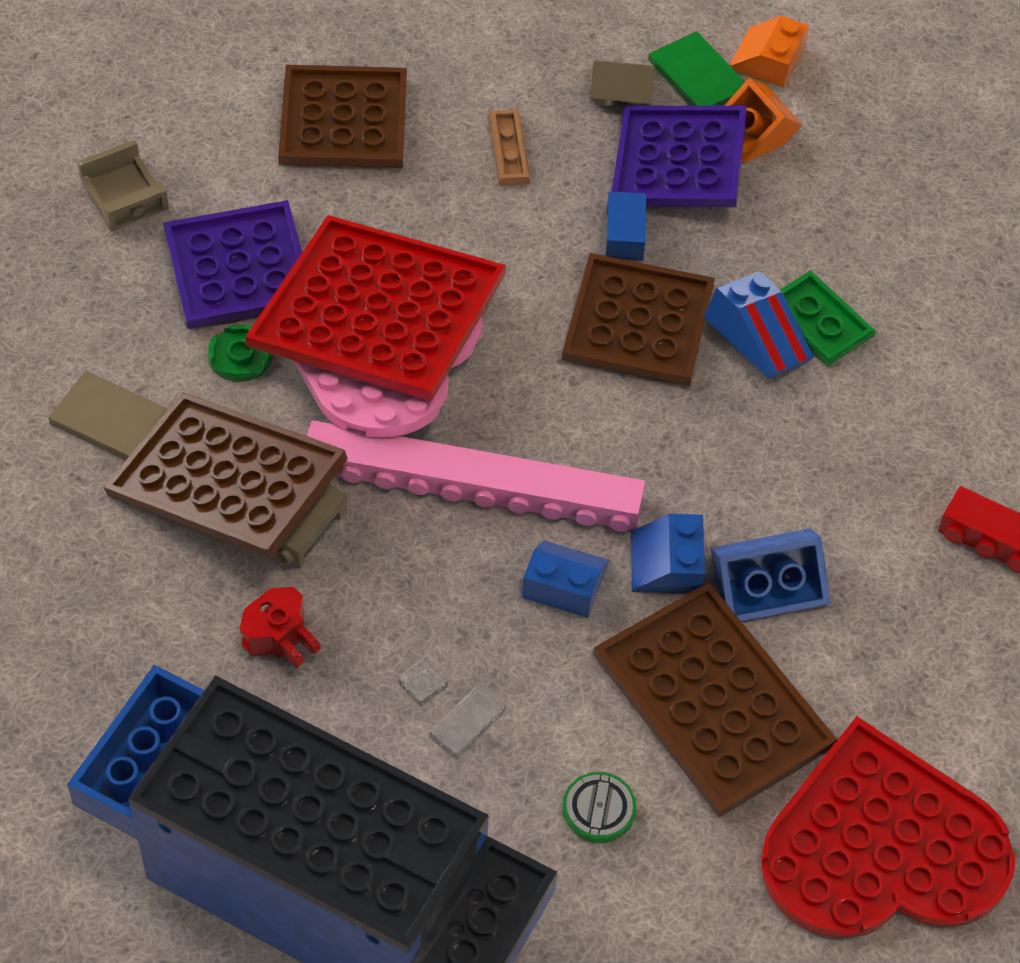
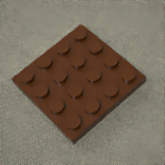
M286 65L278 153L279 165L403 168L407 68Z
M589 253L564 344L562 360L690 386L706 321L703 316L711 300L715 278Z

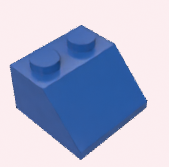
M667 514L631 531L632 592L689 594L703 586L705 577L703 515Z
M543 540L534 549L523 577L522 598L589 618L609 560Z

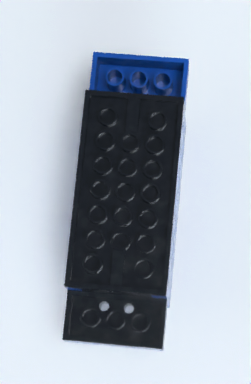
M153 665L67 783L74 806L138 840L148 880L302 963H514L556 889L557 871L488 836V814L216 675L207 688L203 690Z

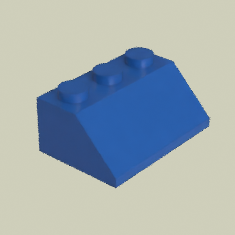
M811 528L710 547L714 577L720 596L741 622L831 604L822 538ZM785 573L790 579H785Z

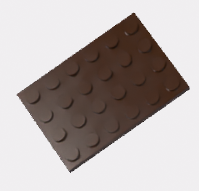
M182 392L106 483L104 489L109 497L271 559L347 461L348 457L342 448Z
M709 582L594 647L593 655L718 817H721L829 751L837 741L833 733Z

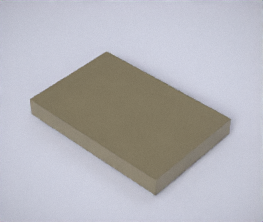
M85 370L48 419L50 424L126 460L168 408Z

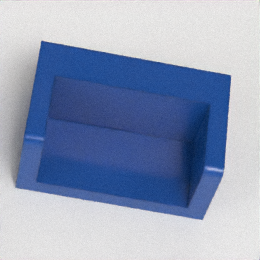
M609 192L605 256L623 260L643 261L646 242V194Z

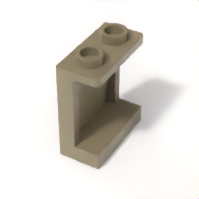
M135 140L78 161L80 180L110 231L169 209L167 190L162 182L156 184L140 158L138 145Z
M328 484L273 555L275 559L285 566L293 564L301 569L304 565V554L334 517L340 520L348 511L347 494Z

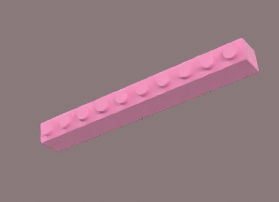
M311 420L307 434L308 437L345 450L348 459L335 476L341 477L349 483L365 481L375 483L376 486L382 489L398 487L408 489L409 492L415 495L431 493L441 495L448 501L463 499L474 501L481 507H492L493 505L507 507L512 512L519 514L526 513L527 511L540 513L545 518L557 520L562 517L576 520L577 523L584 526L594 524L605 525L617 532L637 529L645 480L402 436L385 438L365 436V431L350 427L346 431L335 424Z

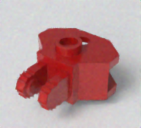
M294 587L270 588L243 610L240 624V633L243 635L242 648L251 656L274 654L278 659L283 656L296 668L305 661L302 654L294 647L295 645L301 643L311 654H316L322 649L315 636L304 627L303 595ZM269 605L263 612L260 610L262 606Z

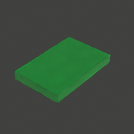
M698 31L649 53L648 56L651 64L690 106H724L745 83Z
M811 270L780 289L811 352L827 367L875 336L876 330Z

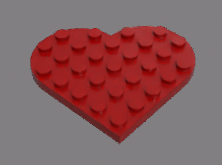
M856 716L771 824L762 847L761 873L769 896L787 918L813 933L844 938L860 936L878 929L887 923L897 911L916 921L935 926H957L980 919L992 911L1004 897L1013 878L1016 860L1008 836L1010 832L1002 818L988 803Z

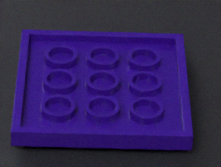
M625 105L611 192L645 193L646 207H737L747 122V106Z
M288 200L163 222L187 329L260 316L302 254Z

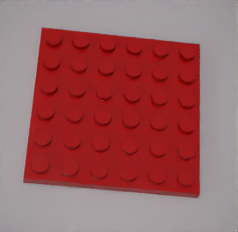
M327 215L245 336L246 347L432 401L504 278L506 265Z

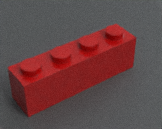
M960 485L943 514L938 532L944 534L945 538L950 542L966 544L974 548L980 556L995 558L1006 563L1012 571L1020 573V513Z

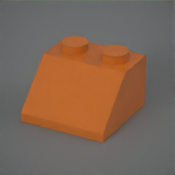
M781 15L750 27L730 66L737 72L785 87L805 49L809 25Z
M750 77L725 104V106H747V122L742 157L744 163L785 145L802 126V123L768 85Z

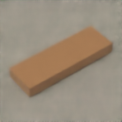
M519 109L489 111V123L499 186L530 184Z

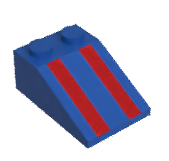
M757 272L716 288L703 317L768 379L804 365L813 359L814 356L782 291L768 277L764 276L761 272Z

